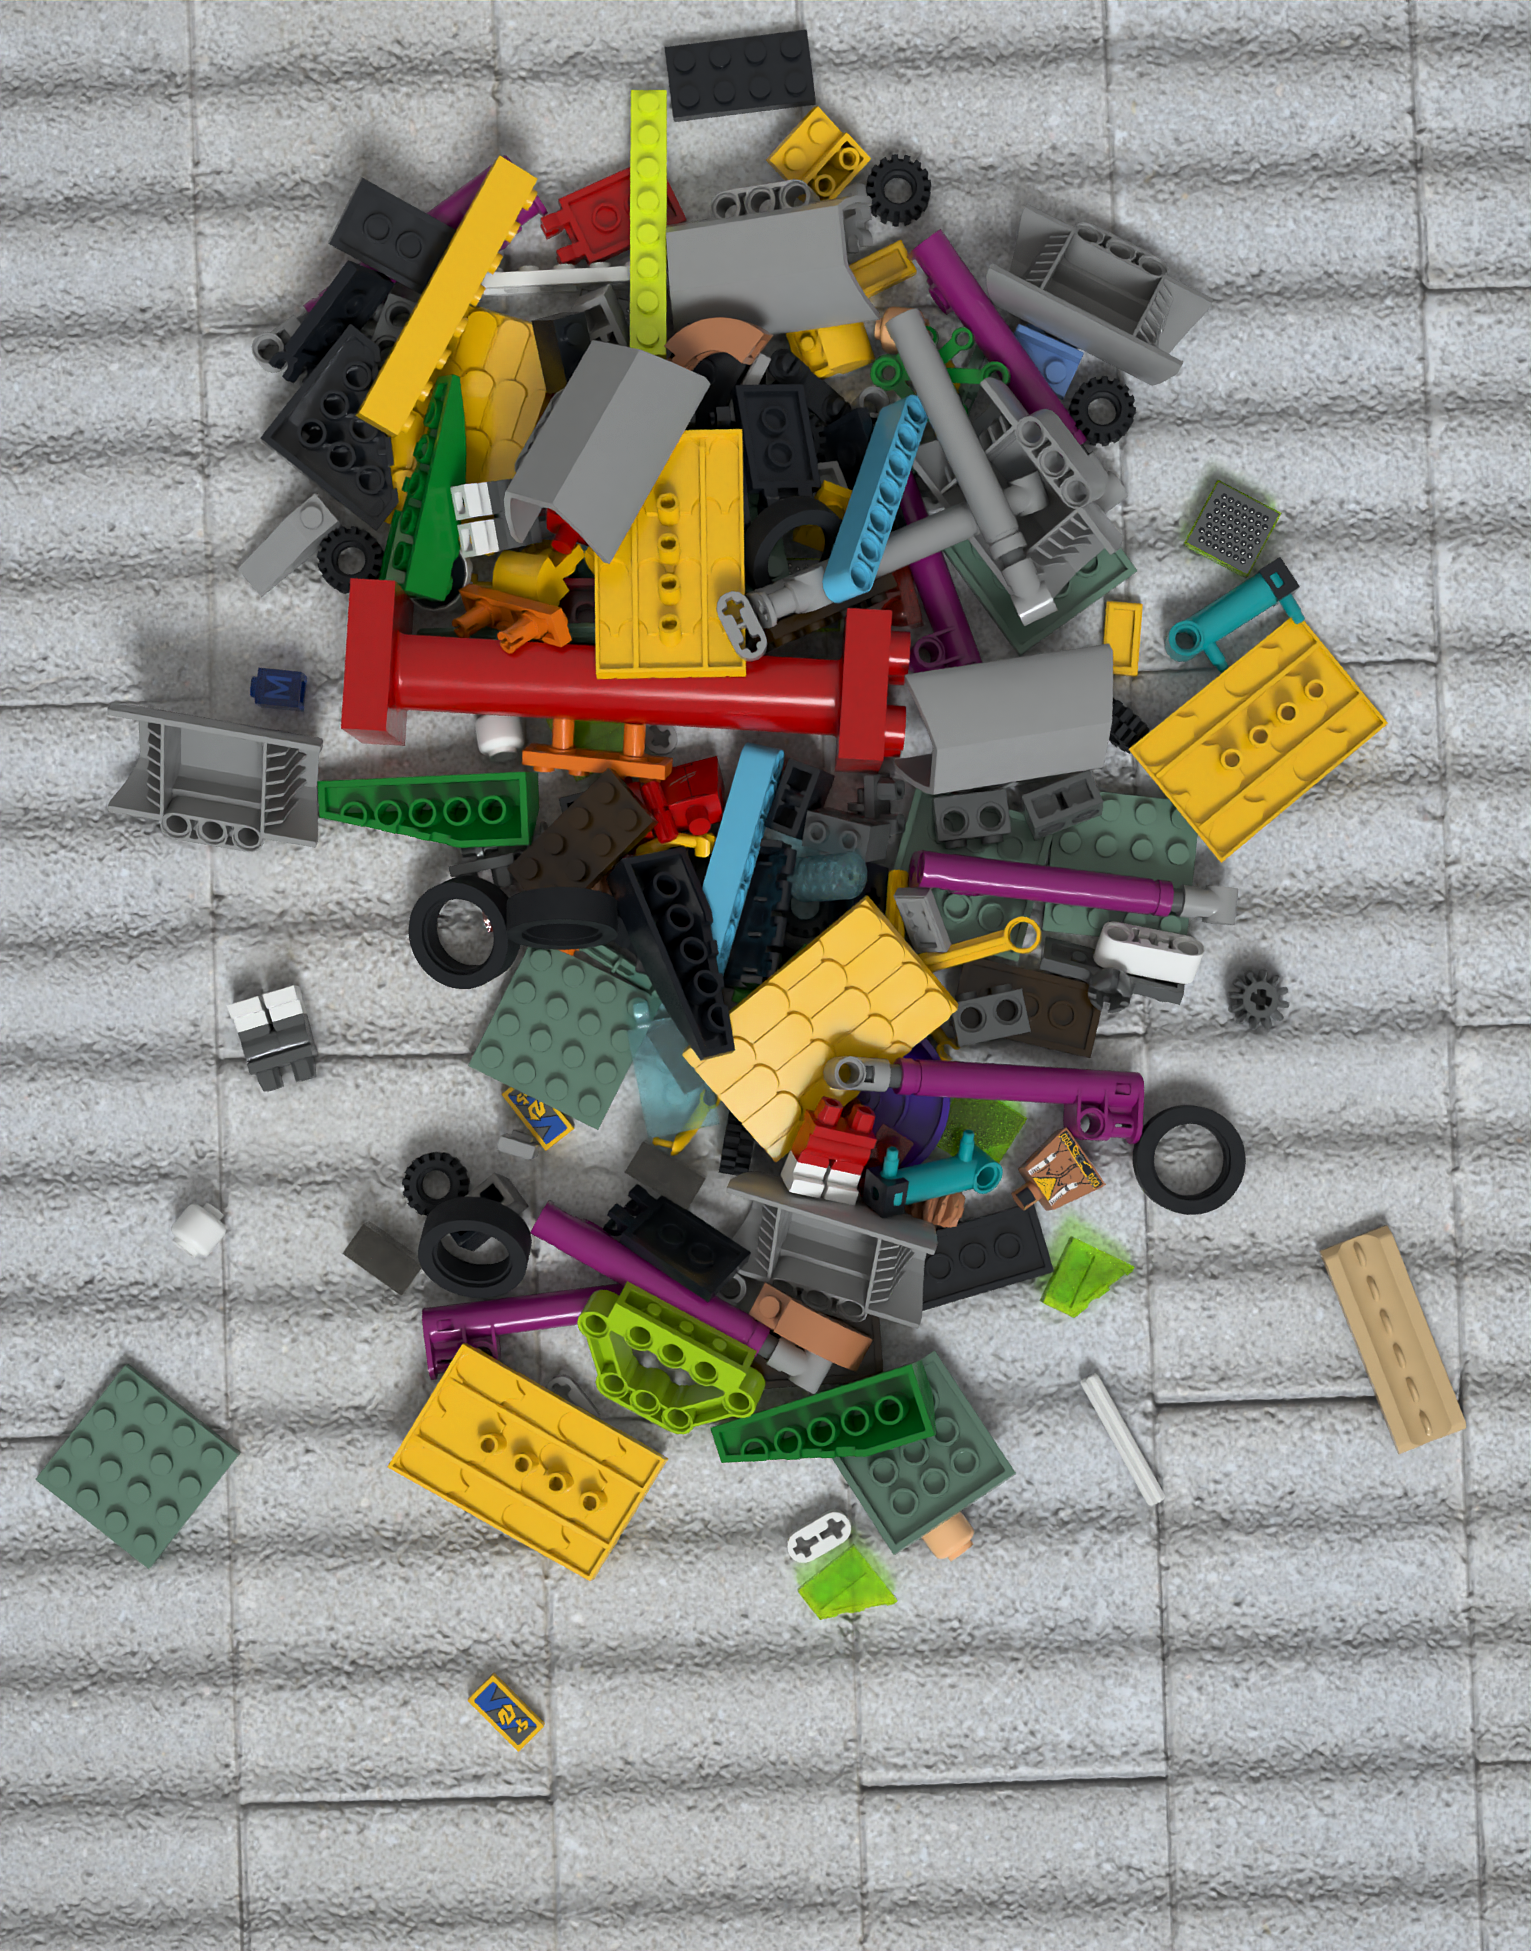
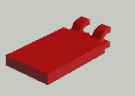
M630 167L558 199L561 210L540 218L542 223L540 228L546 240L558 235L565 229L572 243L556 250L558 264H572L575 266L585 258L589 266L592 263L604 262L630 250ZM667 180V225L684 223L687 219Z

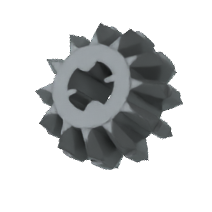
M1265 969L1259 970L1257 979L1251 970L1245 971L1246 983L1238 978L1232 982L1240 990L1239 993L1227 992L1228 998L1237 999V1004L1229 1006L1228 1011L1232 1013L1240 1010L1241 1013L1237 1017L1236 1022L1243 1024L1249 1018L1250 1030H1257L1259 1022H1261L1264 1029L1272 1028L1270 1016L1274 1020L1282 1021L1284 1016L1277 1008H1288L1290 1004L1287 1001L1279 1000L1280 995L1288 993V988L1281 987L1276 989L1275 986L1279 983L1280 977L1274 975L1267 981L1268 974ZM1257 990H1260V997L1266 998L1265 1005H1258L1260 1010H1257L1256 1003L1250 1000L1251 995L1258 994Z

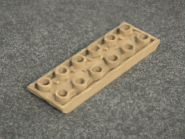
M1384 1225L1320 1250L1319 1253L1397 1453H1404L1465 1429L1466 1422L1389 1227Z

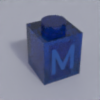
M258 667V675L253 676L251 679L250 696L255 698V704L261 708L304 712L307 676L298 671Z

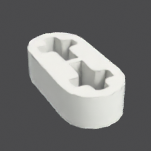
M831 1509L798 1527L788 1537L787 1549L789 1555L799 1563H807L840 1545L848 1539L851 1533L849 1517L841 1510ZM833 1518L836 1522L841 1520L844 1522L841 1526L842 1533L836 1536L834 1532H829L824 1536L820 1534L829 1527V1519ZM802 1536L804 1540H809L816 1536L818 1539L809 1545V1553L805 1554L803 1550H798L797 1552L794 1550L797 1546L798 1537Z

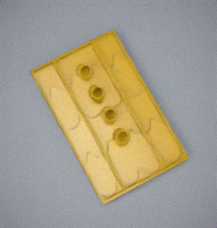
M469 304L463 315L469 319L459 338L452 336L446 348L451 353L441 370L434 369L429 378V381L434 383L424 402L417 400L411 411L416 415L413 424L406 434L400 431L398 436L395 438L391 437L394 466H390L393 489L397 488L399 503L384 522L391 524L395 509L400 511L403 509L407 492L402 491L403 483L406 476L411 477L417 465L416 458L412 455L416 443L419 442L422 435L427 434L429 427L424 426L423 421L438 377L452 374L460 376L465 415L467 455L465 484L513 479L516 474L515 462L547 408L552 394L546 391L532 322ZM494 515L464 519L461 524L494 519ZM495 552L488 553V554H485V555L490 556V555L495 554Z
M742 429L685 430L611 563H604L594 552L597 679L746 677V661L736 654L716 610L718 600L725 593L735 591L745 595ZM733 600L728 601V609L723 614L725 616L731 614L738 625L743 622L740 616V609L744 605L742 603L736 605ZM746 628L741 630L744 638V643L740 645L742 650L746 648Z
M1289 618L1128 750L1222 863L1385 727L1388 722L1307 623L1302 621L1299 624H1295L1292 618Z
M866 895L729 1011L735 1045L733 1053L700 1061L693 1049L688 1045L684 1049L682 1056L694 1067L699 1076L719 1096V1099L741 1121L746 1130L776 1163L790 1152L798 1131L804 1123L803 1117L806 1109L815 1111L823 1096L836 1099L844 1107L859 1094L860 1091L838 1090L826 1083L823 1071L830 1059L839 1056L887 1059L890 1064H894L897 1058H903L915 1045L947 1021L958 1010L959 1004L875 903ZM844 1063L839 1068V1077L845 1083L849 1080L851 1071L849 1066Z
M464 1343L454 1356L387 1467L574 1573L592 1581L669 1458L622 1430L614 1428L583 1408L575 1406L524 1374L516 1372L480 1349Z

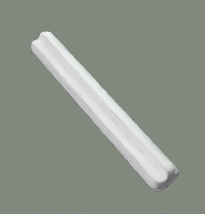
M1096 1373L1088 1375L1081 1381V1385L1146 1503L1152 1506L1161 1502L1165 1498V1494L1103 1382Z

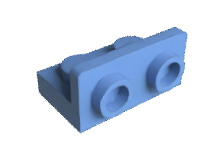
M1027 323L1025 326L1018 324L1014 335L1057 397L1063 400L1084 353L1061 339L1057 341L1046 336L1044 330Z

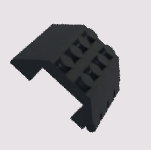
M761 839V847L723 976L724 988L755 990L781 967L782 954L776 953L777 948L784 946L787 918L781 916L782 912L789 911L793 883L787 881V877L794 876L797 850L791 849L792 845L784 843L782 840ZM685 847L702 887L712 854H709L707 857L695 856V848ZM637 955L635 972L647 975Z

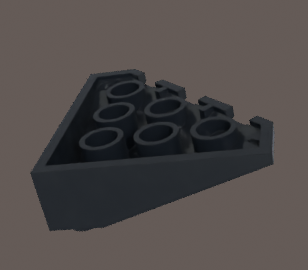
M350 324L260 439L262 443L377 531L399 503L397 488L393 489L390 466H394L391 437H387L386 433L355 415L379 373L377 363L381 362L380 348Z

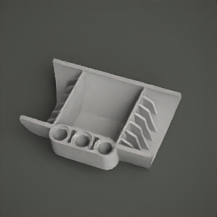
M793 179L719 192L710 203V213L713 218L667 225L666 243L669 287L675 334L686 327L687 323L715 317L733 318L750 322L767 330L772 335L880 320V312L867 298L848 265L843 210L872 206V198L866 195H853L820 201L819 196L804 181ZM806 194L805 202L801 206L794 207L796 198L799 195ZM766 200H771L769 209L766 212L759 213L761 204ZM736 205L735 214L732 217L725 218L727 209Z
M1026 204L1021 214L1010 271L1008 272L991 264L986 274L988 295L993 305L1151 386L1160 384L1179 372L1183 361L1171 356L1169 353L1204 316L1214 300L1168 276V266L1159 257L1092 223L1078 222L1072 227L1029 204Z
M592 340L565 389L560 390L553 396L515 462L516 474L509 484L504 497L505 516L510 534L515 541L523 543L541 509L549 508L562 517L587 542L604 563L610 564L711 385L707 378L640 349Z
M988 377L980 385L993 400L994 404L971 423L1001 488L1007 487L1008 481L1035 470H1038L1051 505L1020 517L1017 514L1015 518L1019 525L1018 529L1023 533L1028 544L1022 548L1026 558L1032 557L1038 570L1037 576L1040 582L1045 581L1054 599L1076 572L1104 548L1112 555L1121 547V534L1095 501L1105 493L1106 482L1102 473L1057 414L1049 409H1041L1029 415L1006 384L995 378ZM938 439L919 445L912 466L942 506L946 509L965 501L966 499ZM982 534L973 535L968 540L1008 593L1014 595L1001 573L1005 569L1001 559L993 560L988 549L989 545L985 543Z
M1110 644L905 675L904 681L921 714L933 745L932 754L895 759L894 767L897 773L925 793L935 795L958 791L962 794L1036 783L1052 775L1104 767L1113 710V650Z
M111 703L109 705L107 715L139 721L140 758L126 782L108 804L109 812L160 820L161 830L165 835L175 840L243 852L258 851L263 846L265 839L316 848L318 843L317 781L319 753L323 748L322 738L126 703Z
M749 1171L730 1179L726 1189L727 1193L752 1200L751 1211L732 1239L751 1252L748 1262L737 1274L767 1282L821 1313L847 1321L861 1322L865 1320L867 1314H871L916 1329L919 1328L922 1319L926 1253L934 1255L938 1244L933 1223L904 1214L882 1219L865 1202L856 1200L855 1205L825 1200L822 1195L820 1198L792 1193L788 1191L782 1177L762 1171Z

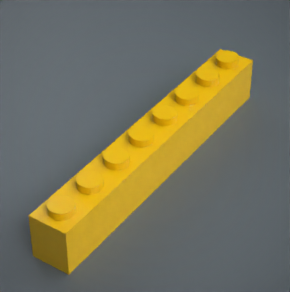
M500 155L493 162L355 416L393 438L398 436L400 431L404 434L408 432L416 418V415L411 412L417 400L424 402L434 384L429 381L435 368L439 370L443 368L451 353L446 348L452 336L459 338L469 320L463 315L469 304L473 306L478 304L486 287L481 285V282L487 272L492 275L494 274L503 258V255L498 253L504 240L510 243L521 225L515 221L522 208L528 211L538 194L533 189L538 180L536 177Z

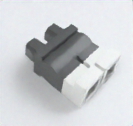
M512 479L463 484L450 488L456 521L494 515V519L457 525L463 558L541 543L543 538L554 533L547 529V515L537 516L523 543L516 542L511 536L505 516L504 497Z
M292 985L263 994V997L256 996L227 1005L230 1017L234 1020L249 1073L250 1075L257 1076L263 1092L284 1087L279 1068L288 1065L292 1067L296 1082L317 1077L314 1058L319 1055L314 1044L313 1034L299 986Z

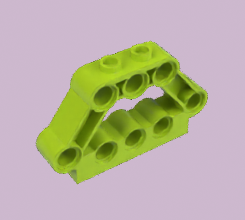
M628 1281L620 1296L608 1290L593 1292L578 1317V1328L587 1338L598 1374L595 1381L596 1387L601 1394L672 1433L682 1435L689 1433L696 1426L733 1416L746 1418L754 1413L766 1384L762 1374L750 1367L757 1351ZM632 1348L638 1351L648 1350L656 1354L658 1360L669 1368H682L689 1372L691 1378L698 1384L679 1386L672 1382L668 1374L663 1370L642 1366L633 1355Z

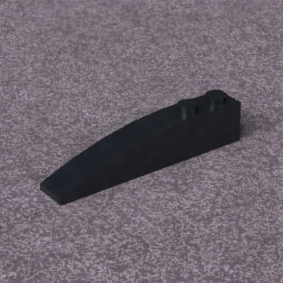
M685 846L621 859L608 875L606 881L612 896L617 900V908L634 949L661 1002L700 1061L733 1053L735 1045L728 1006L724 1004L722 989L725 987L723 975L718 971L716 956L719 954L717 940H713L711 924L713 923L712 911Z

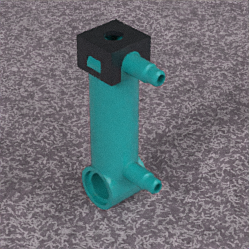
M1281 557L1277 558L1260 569L1251 578L1187 619L1176 623L1166 636V653L1175 661L1187 662L1204 651L1213 666H1216L1218 671L1223 673L1229 668V665L1216 644L1220 639L1279 603L1295 624L1305 620L1300 606L1292 596L1300 588L1299 584ZM1180 633L1189 635L1193 640V647L1190 649L1180 648L1176 644L1175 636Z
M967 1129L963 1132L959 1152L956 1156L898 1169L899 1150L896 1147H889L884 1157L883 1165L867 1168L862 1201L884 1219L904 1214L905 1205L971 1189L979 1194L991 1192L1001 1181L1003 1169L997 1161L975 1145V1133Z

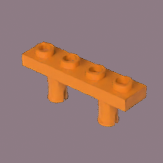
M470 583L459 590L466 609V613L452 621V626L457 627L454 631L459 638H470L471 635L486 626L501 630L497 634L498 639L502 640L499 642L500 646L507 653H513L531 639L558 647H563L572 641L568 629V619L561 607Z
M553 719L552 744L531 743L522 751V765L533 766V770L537 772H553L556 768L568 770V774L573 776H588L590 772L604 773L610 768L615 770L622 780L626 776L639 777V781L642 783L658 781L660 783L661 780H665L671 774L673 758L652 756L645 753L646 724L624 723L623 752L577 748L574 746L575 720Z

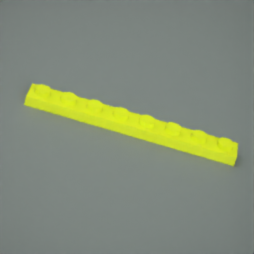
M631 90L630 347L643 350L666 360L667 348L664 345L667 343V90Z

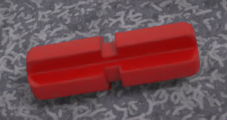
M651 781L642 785L640 792L645 806L659 822L654 827L658 841L663 844L677 839L678 831L670 810H666L668 804L658 781Z

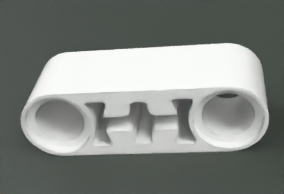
M1112 921L1103 925L1093 959L1103 968H1117L1129 974L1188 984L1196 976L1205 947L1198 939L1191 936Z

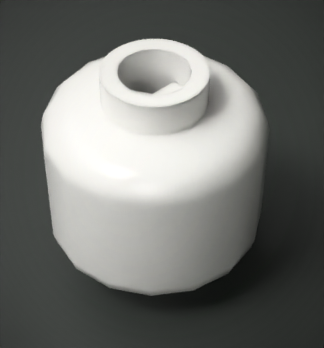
M482 715L475 721L478 750L482 755L489 757L491 761L506 762L517 757L518 752L524 747V735L520 717Z
M206 1203L203 1207L197 1204L187 1206L171 1227L172 1234L175 1236L172 1242L193 1258L198 1254L200 1256L209 1255L226 1233V1228L220 1221L224 1215L209 1203Z

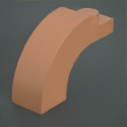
M725 317L702 319L684 327L669 339L664 346L675 356L673 359L669 357L666 360L693 371L698 363L707 356L726 352L741 363L751 365L773 335L758 325L742 320Z
M765 1283L749 1312V1315L773 1329V1332L830 1362L852 1371L858 1370L874 1340L846 1323L833 1319L807 1306L768 1283Z

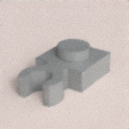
M854 183L844 188L836 198L853 195L867 196L865 184ZM870 207L843 210L847 253H859L858 240L860 247H872V235L865 227V222L872 220Z

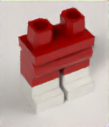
M823 1096L815 1111L806 1109L803 1117L804 1123L798 1131L780 1174L789 1192L820 1198L822 1195L825 1200L855 1205L859 1194L857 1185L861 1173L869 1160L871 1149H874L877 1141L872 1132L875 1114L869 1106L854 1105L848 1119L840 1117L844 1108L841 1102Z

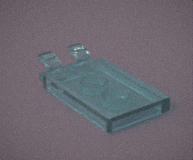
M648 1002L633 1003L637 1029L627 1030L648 1138L720 1124L713 1090L682 1056L684 1049L689 1044L672 1018L668 1017L651 1021Z

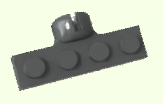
M1046 936L1042 947L1039 969L1049 971L1055 975H1065L1087 982L1089 985V1000L1100 1011H1102L1103 1002L1109 1003L1108 1013L1120 1012L1129 1006L1132 994L1180 1005L1185 984L1129 974L1117 968H1103L1093 959L1095 949Z

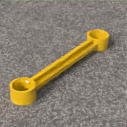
M1017 917L1012 919L1004 930L951 944L947 952H923L917 955L931 972H936L1009 950L1020 954L1031 953L1040 945L1042 932L1034 920L1028 917ZM1020 922L1031 924L1037 934L1035 943L1027 949L1018 948L1010 941L1012 928Z

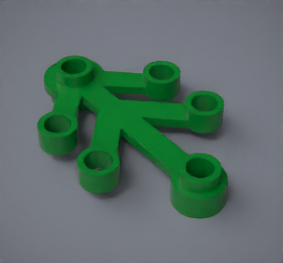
M926 326L927 331L932 332L933 341L937 345L939 341L938 332L934 328ZM964 327L957 328L952 333L951 339L938 350L945 365L960 351L972 348L975 342L972 331ZM963 332L968 333V343L964 346H959L957 343L958 335ZM884 354L873 362L870 369V377L876 387H880L884 391L894 390L901 399L912 394L916 395L906 382L911 380L899 354L896 356ZM989 362L982 369L946 368L953 383L980 384L985 378L991 377V374L995 371L1002 373V382L1007 386L1011 380L1009 369L1000 362ZM888 366H892L895 370V375L890 380H886L883 376L884 369ZM962 403L969 417V408L964 403Z

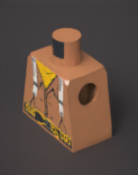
M1066 1127L1056 1130L1018 1168L1026 1183L1011 1194L1023 1211L1037 1201L1040 1202L1046 1211H1049L1085 1196L1106 1184Z

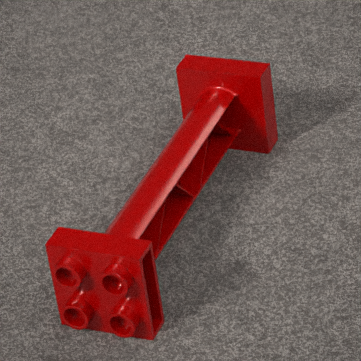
M350 579L341 729L362 744L405 746L407 710L832 735L837 738L835 772L877 774L884 757L900 758V753L904 750L906 706L887 705L888 685L904 686V678L909 670L911 632L891 631L892 610L847 608L843 626L842 655L839 660L762 656L758 660L746 661V677L597 679L596 646L566 644L563 647H558L548 643L526 642L513 653H507L500 646L499 642L502 640L412 635L414 603L396 581Z

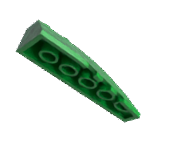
M454 374L437 378L423 421L424 426L429 428L427 434L422 435L419 442L416 443L412 456L416 458L417 465L411 477H405L402 491L407 492L402 511L396 509L394 511L379 575V580L396 581L409 598L428 602L445 601L452 588L453 579L451 571L453 562L458 557L461 546L458 540L459 532L457 525H461L462 520L456 521L450 488L466 483L467 455L465 415L460 376Z
M538 772L317 781L320 818L374 828L384 832L406 835L458 848L531 845L540 808Z
M922 1360L710 1428L721 1463L780 1459L800 1460L803 1458L823 1459L848 1456L867 1457L936 1435L933 1393Z

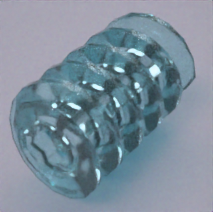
M855 852L797 857L794 876L787 877V881L793 883L791 894L801 902L853 899L860 895L865 888L867 868L862 857Z

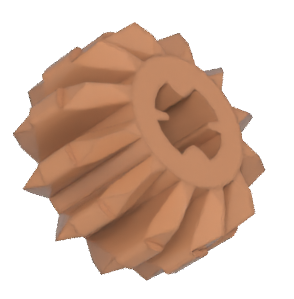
M962 1192L905 1205V1212L914 1218L931 1222L934 1225L951 1228L957 1226L959 1219L962 1218L966 1198Z

